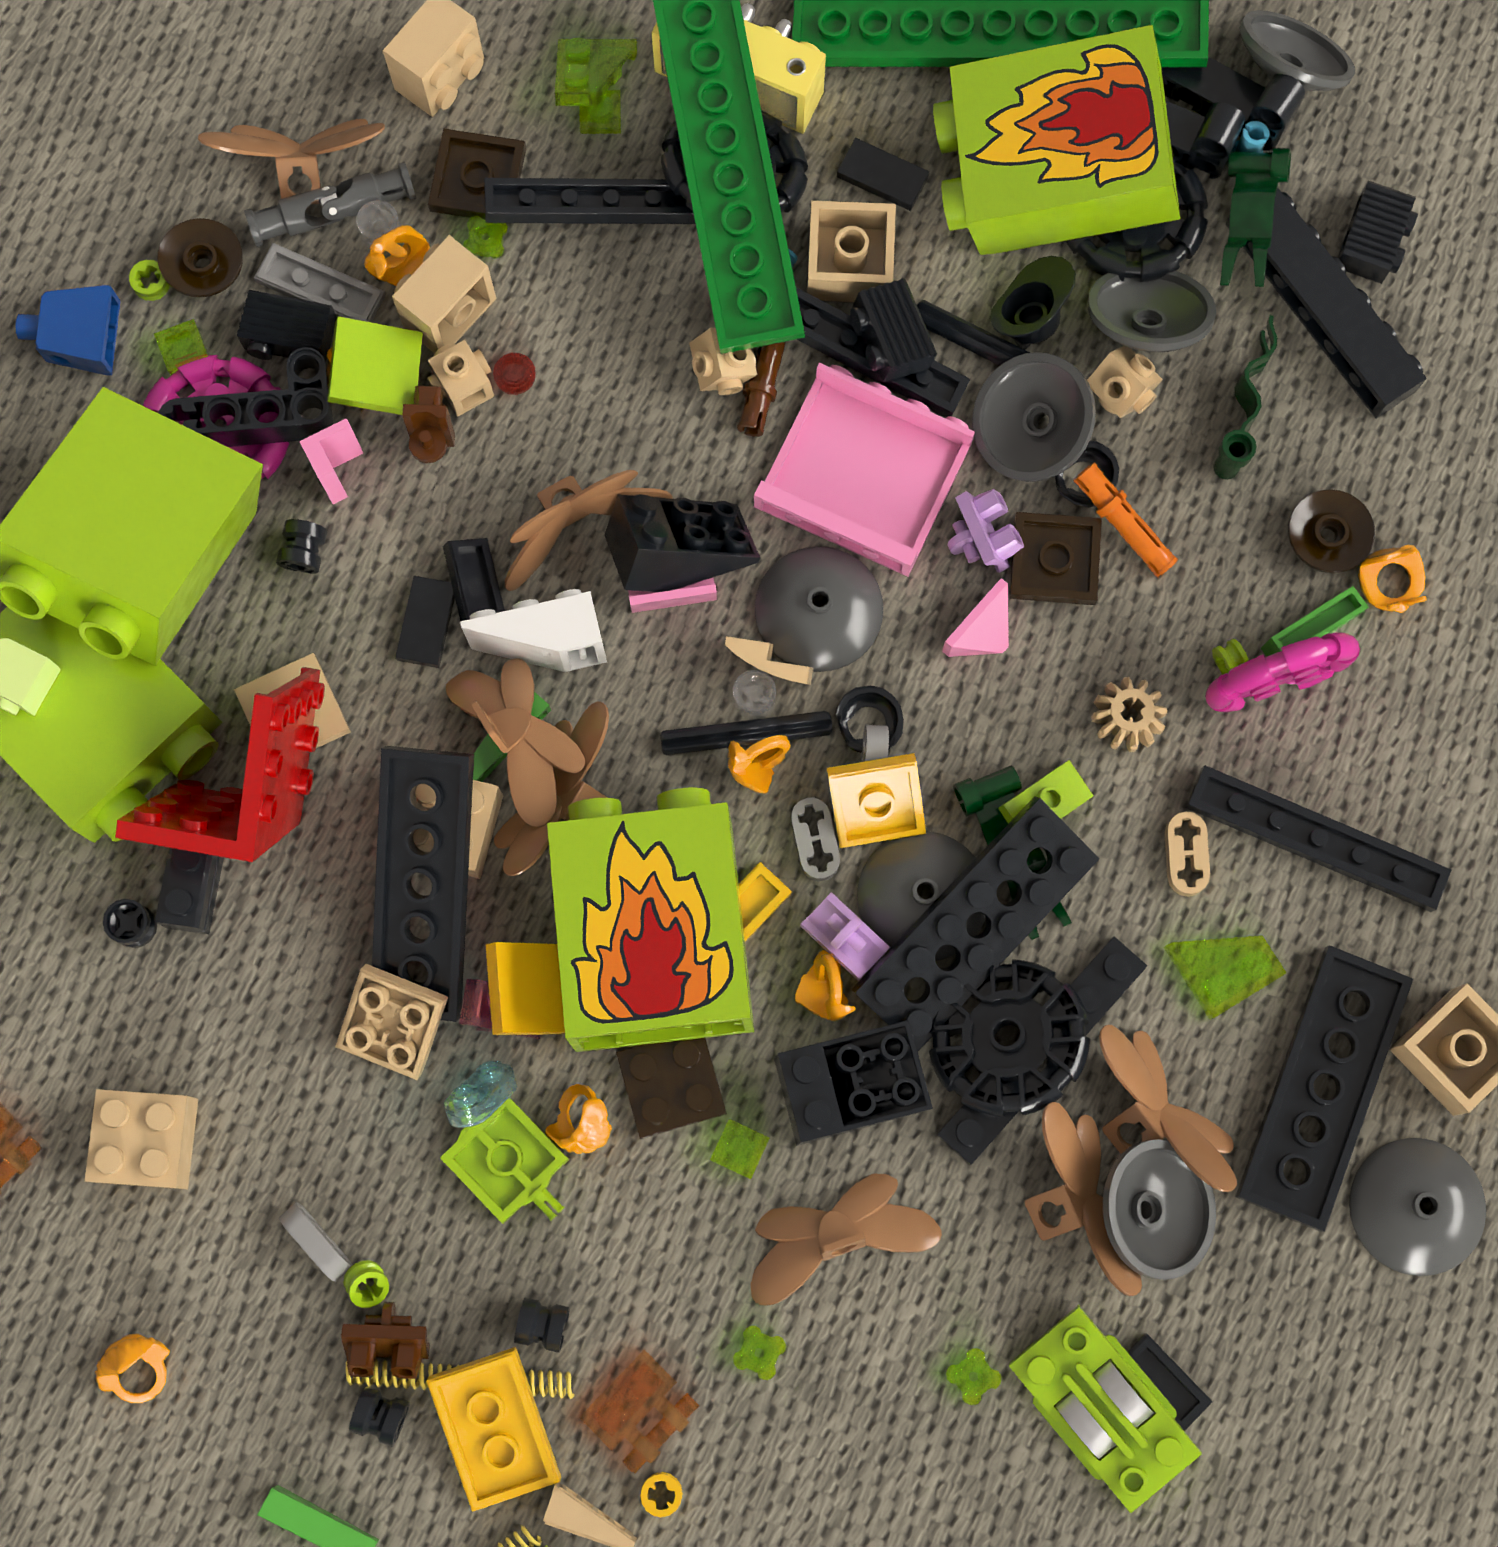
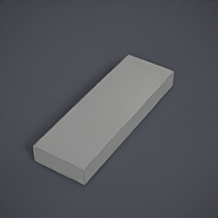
M273 242L254 276L255 282L291 298L332 305L336 317H345L371 323L386 296L385 291Z

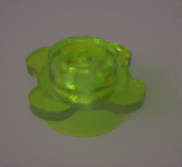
M480 216L471 217L467 221V228L469 229L468 239L464 241L463 246L474 255L477 254L493 259L501 257L504 253L503 235L508 232L507 224L485 223V220ZM488 234L490 237L488 240H483L482 236Z
M749 1326L743 1332L744 1342L740 1351L736 1352L733 1356L734 1365L739 1370L747 1368L758 1373L759 1378L762 1380H769L776 1374L775 1363L778 1356L786 1350L785 1341L780 1336L770 1337L763 1334L758 1326ZM756 1349H763L764 1355L757 1357L755 1355Z
M978 1348L968 1350L965 1359L959 1362L958 1365H950L946 1370L947 1380L957 1385L962 1392L963 1401L969 1405L978 1404L982 1394L990 1388H998L1001 1383V1374L999 1371L991 1369L985 1361V1353ZM971 1372L978 1374L976 1381L970 1380L969 1375Z

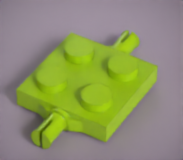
M507 1094L490 1110L477 1116L460 1097L453 1100L452 1102L464 1116L451 1104L447 1106L445 1111L459 1123L463 1130L457 1142L440 1159L502 1224H505L521 1207L532 1202L538 1206L550 1221L556 1218L557 1215L546 1204V1201L558 1213H561L565 1207L546 1188L552 1176L570 1159Z

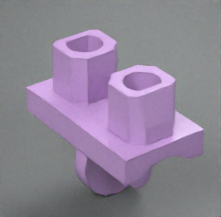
M992 489L976 497L967 491L955 497L965 521L959 520L952 525L956 535L948 541L947 545L950 552L954 555L964 552L969 563L978 561L980 553L984 564L987 566L994 565L999 573L1010 568L1011 566L1007 558L1022 549L1024 543L1013 525L1008 524L995 531L991 524V521L1008 512L1003 496L995 489Z
M832 892L800 925L858 981L890 948Z

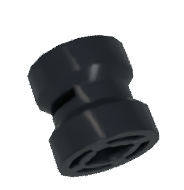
M286 520L282 532L286 542L284 547L278 551L277 565L292 571L298 570L310 574L318 573L321 564L318 548L325 544L327 529L319 524L305 520Z
M131 899L115 901L107 908L103 917L104 931L109 938L130 948L142 947L149 943L156 934L157 923H155L156 917L150 909Z
M525 1297L517 1321L514 1343L528 1346L533 1342L539 1343V1341H542L546 1350L560 1352L564 1340L562 1333L565 1322H568L570 1307L556 1304L550 1310H547V1307L542 1306L539 1300Z
M366 1386L355 1406L349 1431L361 1436L367 1433L375 1435L380 1443L393 1447L400 1435L410 1402L398 1397L389 1400L382 1397L379 1390Z

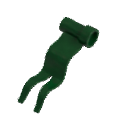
M1273 148L1272 152L1231 151L1229 155L1228 176L1236 177L1231 199L1229 236L1223 251L1220 285L1229 286L1237 254L1240 248L1246 245L1248 240H1252L1255 287H1264L1267 253L1272 240L1275 196L1278 183L1289 182L1291 148Z
M1270 315L1267 320L1270 350L1265 340V331L1261 330L1259 340L1264 355L1249 362L1235 386V397L1246 412L1247 420L1239 430L1227 433L1219 446V456L1215 460L1213 468L1215 474L1221 479L1228 480L1234 478L1240 468L1245 467L1256 453V441L1248 433V430L1256 419L1262 405L1261 396L1249 378L1263 371L1277 348L1278 338L1273 325V315Z
M1012 765L974 781L968 778L953 784L958 801L963 800L960 806L965 816L976 814L987 845L1008 825V822L998 808L1015 797L1014 792L1022 789L1019 776ZM1035 848L1027 857V865L1032 872L1041 870L1046 864V859L1041 849ZM1006 880L1013 900L1017 892L1016 885L1013 880ZM1059 902L1052 909V912L1064 927L1072 922L1062 903ZM1037 927L1029 934L1031 940L1039 937Z

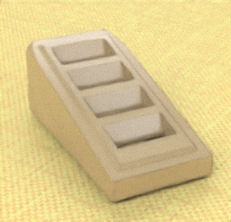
M556 1483L543 1519L546 1525L610 1547L635 1546L637 1538L633 1536L631 1531L564 1484Z

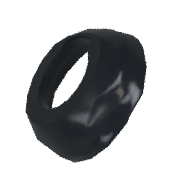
M1090 440L1086 449L1075 463L1084 461L1092 464L1095 462L1105 477L1116 487L1119 478V465L1115 455L1105 445ZM1064 472L1055 476L1057 490L1064 498L1076 505L1088 508L1095 506L1085 493L1077 492L1065 486Z
M871 685L855 687L843 696L836 710L839 728L847 746L856 752H862L863 739L853 738L847 722L861 708L873 707L881 711L885 717L889 730V750L896 745L903 734L904 719L900 704L884 688Z

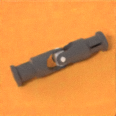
M402 162L398 163L397 169L373 175L371 172L345 180L337 186H325L278 200V205L255 212L247 209L244 212L254 242L259 247L267 239L287 233L292 237L341 221L347 216L364 215L383 209V204L405 197H408L410 200L416 199V195L406 164ZM319 199L324 216L317 218L308 215L305 212L306 208L312 202Z

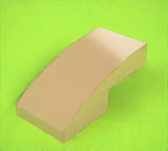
M726 636L725 646L752 666L779 678L811 685L813 668L771 661L773 644Z

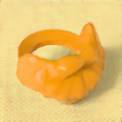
M784 735L771 736L751 745L746 750L739 743L730 741L728 747V768L734 780L754 792L766 794L769 791L772 776L774 775L772 768L785 759V755L790 749L789 739Z
M826 950L820 951L814 959L813 966L807 974L801 977L795 993V1002L823 1019L836 1021L854 1012L856 1007L848 1005V999L843 993L841 964Z
M582 1084L570 1086L563 1093L559 1101L560 1114L557 1117V1122L547 1126L545 1134L560 1148L565 1149L569 1153H591L597 1148L603 1147L610 1137L612 1126L607 1120L608 1112L604 1102L596 1097L595 1092L589 1086ZM585 1095L588 1100L582 1105L581 1119L578 1127L575 1129L570 1120V1107L578 1096Z
M141 1334L124 1336L109 1345L101 1360L98 1361L97 1370L95 1371L98 1388L104 1392H114L120 1399L129 1403H143L153 1399L162 1391L166 1383L167 1369L164 1359L169 1355L170 1350L161 1341L152 1337L146 1338ZM142 1358L154 1368L156 1381L148 1391L132 1393L121 1386L118 1374L123 1373L138 1359Z

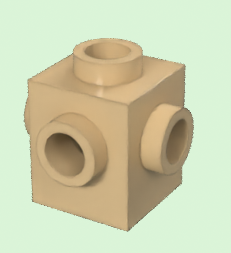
M709 328L689 342L693 357V371L698 378L700 391L718 390L719 395L734 394L743 390L742 384L757 375L756 359L751 348L724 354L720 353L716 328Z
M465 340L457 344L449 343L442 346L434 353V357L428 359L433 374L427 377L430 386L442 388L443 398H447L457 416L494 397L490 380L487 377L491 369L479 349L472 352Z
M1126 346L1110 352L1087 379L1091 390L1099 397L1098 400L1101 406L1120 418L1133 411H1136L1138 414L1142 413L1157 397L1153 390L1163 380L1155 372V366L1147 357L1136 354L1131 348Z

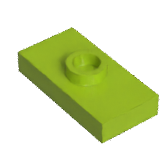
M1068 760L998 809L1009 824L1036 796L1041 798L1062 819L1092 798L1093 794L1071 761Z

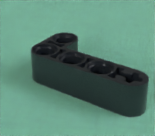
M1209 56L1207 67H1161L1165 96L1176 102L1182 100L1193 106L1191 110L1205 117L1210 106L1216 102H1224L1235 106L1245 116V122L1239 134L1240 137L1247 123L1251 121L1264 123L1268 127L1270 134L1264 144L1263 150L1273 151V148H1276L1305 96L1303 85L1292 76L1275 74L1265 88Z
M1166 101L1172 152L1180 157L1179 163L1189 170L1197 168L1210 174V179H1216L1221 176L1244 125L1245 116L1243 112L1231 104L1216 102L1210 106L1204 117Z
M308 347L299 348L292 352L287 359L286 366L288 389L176 398L163 404L159 414L177 423L184 420L183 426L227 447L301 441L333 424L332 403L327 402L329 376L324 357L319 351ZM311 368L318 371L313 378L303 379L298 376L304 369ZM310 408H317L322 411L314 419L301 417L303 412ZM266 412L279 414L273 422L262 423L258 421L259 417ZM229 415L235 417L234 421L228 426L221 427L215 425V422L221 416ZM201 418L204 419L206 425L204 428H200L203 427L200 421Z

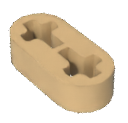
M1181 812L1175 815L1165 828L1167 878L1174 892L1181 896L1189 897L1197 895L1209 883L1208 833L1206 824L1199 815L1193 812ZM1182 821L1188 822L1189 829L1197 830V835L1193 836L1189 841L1190 850L1185 851L1183 837L1175 836L1174 830L1182 826ZM1185 858H1190L1192 872L1200 874V878L1193 882L1192 887H1187L1186 881L1178 879L1177 873L1185 869Z

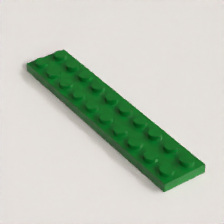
M653 0L720 353L724 354L805 338L740 0Z
M794 0L792 40L811 43L820 52L825 53V67H951L1153 25L1161 67H1207L1209 0Z

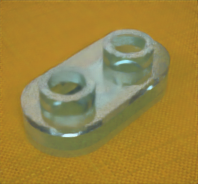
M488 1061L479 1065L476 1071L459 1087L455 1088L445 1100L444 1108L449 1124L454 1127L465 1128L478 1125L487 1120L517 1090L513 1068L508 1064H502L500 1061Z

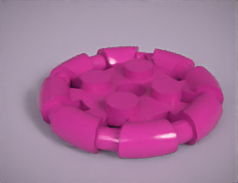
M205 355L177 365L178 371L167 379H164L162 376L149 391L143 406L159 413L162 405L167 401L180 398L176 393L188 384L195 390L188 397L281 390V388L274 387L270 382L271 376L262 368L247 360L234 356L231 360L218 359L217 355ZM217 376L230 377L229 388L223 384L216 383ZM266 412L259 417L258 421L262 423L273 422L279 414ZM225 415L219 419L224 420L228 426L234 421L235 417ZM201 418L200 421L203 427L200 428H204L206 425L204 419ZM289 442L233 446L229 448L262 463L261 479L264 477L269 479L282 463Z
M1329 633L1322 637L1315 636L1281 647L1282 651L1267 657L1262 654L1232 668L1229 673L1216 678L1206 690V702L1215 711L1233 712L1244 707L1245 697L1250 696L1252 698L1253 696L1254 700L1258 702L1281 692L1279 685L1285 683L1297 684L1299 690L1309 688L1332 677L1334 671L1341 672L1353 664L1359 656V643L1350 634Z

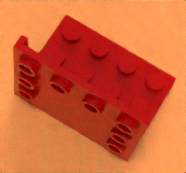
M302 667L300 676L267 695L261 693L254 695L243 789L224 787L220 791L204 789V783L199 781L178 780L177 784L175 783L169 788L164 789L158 795L117 820L115 838L254 862L300 824L304 795H309L312 788L314 772L313 769H308L310 752L316 750L319 739V727L313 725L315 709L321 708L324 699L325 686L324 683H319L321 670Z

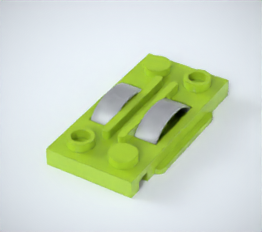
M1077 1305L1009 1363L1011 1370L1034 1396L1033 1404L1090 1474L1097 1480L1103 1479L1130 1513L1135 1511L1202 1455L1198 1446L1175 1420L1177 1413L1171 1403L1113 1335L1105 1336L1080 1305Z

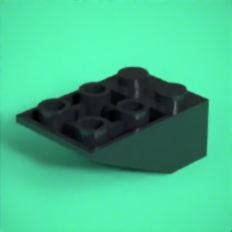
M618 494L604 534L624 590L647 592L675 590L759 563L761 558L738 505L726 501L708 502L687 498H658L643 494L636 496Z
M909 1020L781 1052L774 1058L796 1146L933 1109Z

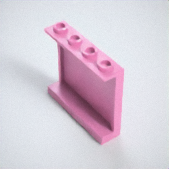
M819 363L816 379L765 482L761 480L754 494V507L909 577L971 447L975 432L970 430L968 425L958 418L951 416L943 418L930 412V409L920 401L914 399L905 401L891 395V391L879 383L869 382L867 384L855 379L851 372L841 366L831 365L828 367Z

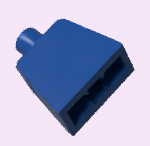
M109 285L46 291L41 296L39 315L18 314L15 325L17 338L20 340H36V350L48 363L103 375H112L121 301Z

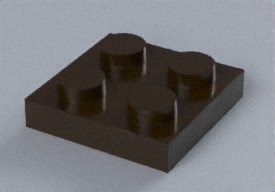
M443 128L428 200L430 212L485 220L484 178H521L526 153L525 141Z
M1016 512L1014 527L1019 532L1024 547L1012 555L1009 599L1096 605L1098 601L1102 518Z
M705 1038L638 1045L616 1052L640 1140L727 1114Z

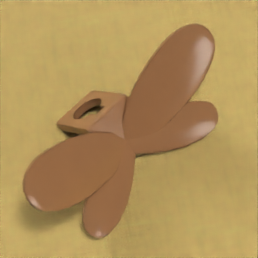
M355 119L330 127L301 144L274 131L248 125L235 126L231 129V133L203 132L198 135V140L206 146L225 152L275 157L281 199L296 195L288 186V178L294 172L293 167L302 166V173L307 175L312 183L310 191L321 188L317 154L338 151L365 142L379 135L385 129V125L383 123L368 124L366 119ZM319 199L315 200L311 204H320Z
M626 470L613 474L584 490L580 488L573 476H568L537 494L545 511L525 522L513 533L510 539V543H518L525 540L527 542L507 573L505 588L508 591H514L527 581L545 560L565 527L591 513L611 515L618 494L633 496L643 494L650 497L673 499L672 495L661 489L624 488L638 475V472L635 470ZM569 491L573 493L563 498L559 504L552 506V500L558 492Z
M519 658L508 660L502 668L501 682L478 671L466 670L461 672L446 684L447 696L462 711L480 719L491 739L502 753L507 754V774L510 792L520 817L527 824L534 827L547 824L553 818L557 805L556 781L553 767L567 773H578L585 766L584 755L578 745L564 732L531 715L535 684L531 669L524 660Z
M602 702L592 703L582 714L574 730L571 723L567 720L559 721L554 726L564 732L578 745L584 755L585 766L578 773H567L553 767L556 781L557 805L555 814L550 822H559L560 819L563 821L569 820L568 806L576 801L590 798H608L581 781L594 762L608 729L609 712L607 706ZM517 812L497 832L494 837L495 846L501 849L510 847L503 862V871L506 875L516 876L523 873L541 857L549 845L547 824L540 827L531 826Z
M1103 1026L1099 1039L1104 1058L1118 1081L1137 1100V1102L1103 1126V1133L1119 1153L1122 1154L1132 1145L1123 1140L1120 1134L1121 1124L1131 1123L1135 1125L1140 1121L1146 1129L1141 1133L1142 1141L1162 1140L1166 1137L1183 1162L1202 1181L1222 1192L1234 1190L1237 1186V1179L1227 1161L1220 1154H1227L1233 1150L1234 1142L1231 1136L1207 1118L1189 1109L1168 1103L1167 1083L1163 1066L1156 1047L1146 1032L1136 1031L1133 1034L1131 1043L1115 1026Z
M1049 1103L1043 1111L1042 1131L1051 1160L1065 1184L1025 1200V1206L1040 1239L1045 1241L1084 1226L1092 1251L1108 1280L1123 1294L1135 1296L1142 1288L1141 1275L1129 1268L1114 1250L1105 1228L1103 1197L1096 1193L1101 1164L1100 1136L1096 1123L1089 1115H1082L1078 1118L1076 1125H1074L1067 1111L1059 1103ZM1044 1202H1051L1056 1206L1063 1204L1066 1214L1061 1216V1222L1058 1226L1048 1224L1043 1218L1041 1210Z
M871 1174L857 1182L829 1212L794 1206L772 1209L761 1217L755 1231L759 1236L778 1241V1243L754 1270L751 1281L752 1298L759 1305L777 1304L799 1289L815 1272L822 1260L826 1261L865 1246L892 1252L911 1253L926 1251L940 1241L942 1236L941 1229L936 1221L922 1210L887 1204L898 1187V1180L887 1174Z

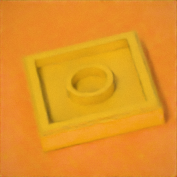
M915 753L827 768L839 848L926 834Z
M511 942L486 944L492 1034H565L557 944Z

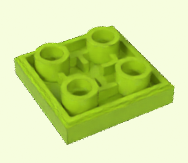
M338 316L335 321L327 402L402 415L403 404H414L415 386H418L423 332Z

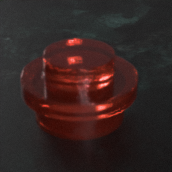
M508 353L496 362L493 376L500 390L507 394L518 395L532 387L535 382L536 371L533 362L527 356L520 353Z

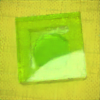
M579 90L580 134H621L620 90Z
M194 319L154 333L170 375L179 370L177 367L208 357L207 349Z
M729 1119L710 1161L751 1180L770 1138Z

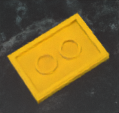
M516 1347L428 1376L426 1382L472 1512L560 1482L561 1474Z

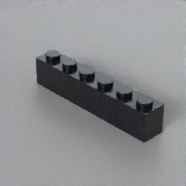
M1277 188L1274 203L1272 240L1267 253L1265 276L1377 419L1417 392L1427 379L1423 374V368L1418 359L1408 354L1397 341V335L1393 327L1389 323L1382 321L1372 309L1368 295L1363 290L1356 288L1347 277L1342 262L1337 257L1331 256L1322 245L1317 230L1311 224H1306L1297 213L1292 198L1286 192H1281ZM1230 215L1225 224L1228 228L1230 226ZM1248 240L1243 248L1254 261L1252 240Z

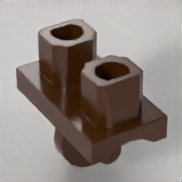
M415 386L414 404H403L402 417L410 437L409 449L413 457L422 463H434L440 460L445 454L447 447L455 446V432L447 405L442 404V388L438 386Z
M384 1302L382 1315L366 1314L364 1324H343L341 1339L347 1358L349 1375L352 1377H369L374 1375L376 1357L392 1358V1376L405 1379L417 1378L422 1359H429L430 1343L427 1342L426 1326H412V1316L395 1315V1302Z

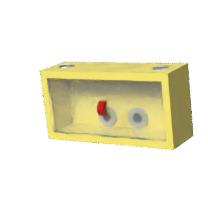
M744 4L741 10L761 110L782 121L783 126L804 134L824 93L826 54L820 52L811 43L796 42L789 39L792 32V23L787 19L779 21L775 29L770 26L760 27L751 23L755 16V8L751 4ZM656 22L652 30L654 70L667 77Z

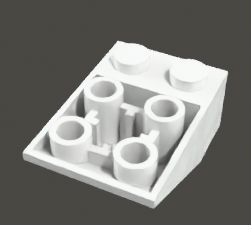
M579 589L567 590L558 593L554 600L541 603L535 599L524 600L514 604L511 610L499 613L492 609L481 610L471 614L469 620L460 621L461 628L472 650L509 659L519 658L526 663L562 672L607 662L590 591L581 593Z

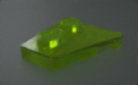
M558 39L555 79L556 106H597L606 96L607 89L615 85L622 76V66L628 59L633 61L636 59L637 39Z
M1263 935L1171 942L1163 947L1210 1020L1287 974Z

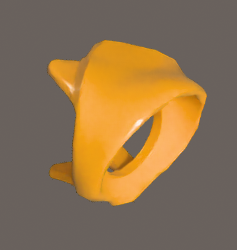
M401 225L373 241L370 246V252L365 257L364 266L369 274L375 278L396 286L405 275H412L421 266L430 246L423 235L409 225ZM384 251H387L391 255L385 258L383 253Z
M1414 545L1375 551L1361 563L1358 573L1360 588L1367 601L1376 608L1402 613L1409 606L1427 600L1426 596L1419 597L1425 588V572L1420 553ZM1391 563L1401 565L1407 570L1409 575V587L1398 598L1385 596L1377 586L1379 571Z

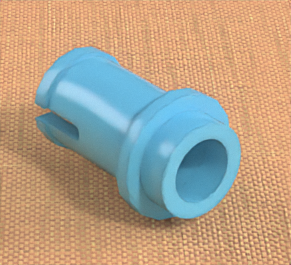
M1259 121L1247 123L1245 128H1243L1240 140L1236 141L1232 152H1263L1264 144L1270 135L1268 127Z

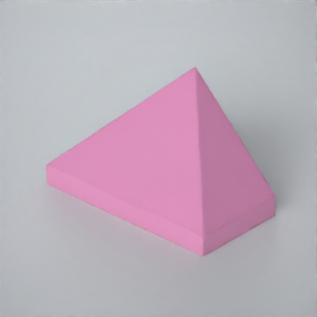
M1002 578L945 641L942 652L948 657L1004 653L1009 647L1008 583Z

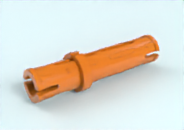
M1095 462L1087 466L1073 479L1075 484L1085 492L1098 508L1096 513L1100 518L1105 517L1116 528L1156 577L1164 574L1178 561L1177 557L1167 549L1159 537L1126 500L1128 495L1122 489L1118 491Z

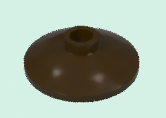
M197 218L181 222L168 231L160 243L157 261L162 277L174 290L186 296L209 297L221 293L234 283L242 268L243 252L238 238L227 226L215 220ZM200 259H208L210 261V264L204 268L195 267L196 262Z
M1320 490L1306 496L1295 507L1289 519L1288 536L1294 552L1306 565L1325 573H1340L1358 566L1368 556L1374 544L1375 526L1369 510L1353 495L1340 490ZM1321 530H1332L1335 533V541H1325L1321 537Z

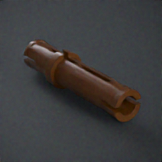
M786 341L758 347L755 358L757 375L744 385L743 395L745 396V401L737 425V429L740 432H743L746 427L745 435L759 437L764 433L770 403L775 402L777 395L775 384Z

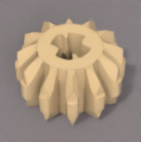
M1129 677L1123 678L1120 688L1110 682L1105 687L1106 696L1098 695L1094 701V704L1100 710L1093 713L1091 716L1092 722L1098 724L1106 723L1098 731L1097 735L1102 739L1112 733L1115 736L1111 742L1112 749L1116 750L1123 739L1126 740V747L1129 752H1135L1139 742L1149 747L1154 743L1153 734H1161L1165 729V725L1158 719L1166 716L1167 708L1154 705L1161 698V692L1154 691L1150 695L1145 693L1148 687L1146 680H1142L1136 689L1133 688ZM1125 706H1127V711L1132 707L1138 712L1137 717L1134 719L1135 722H1133L1132 717L1126 721L1121 716Z

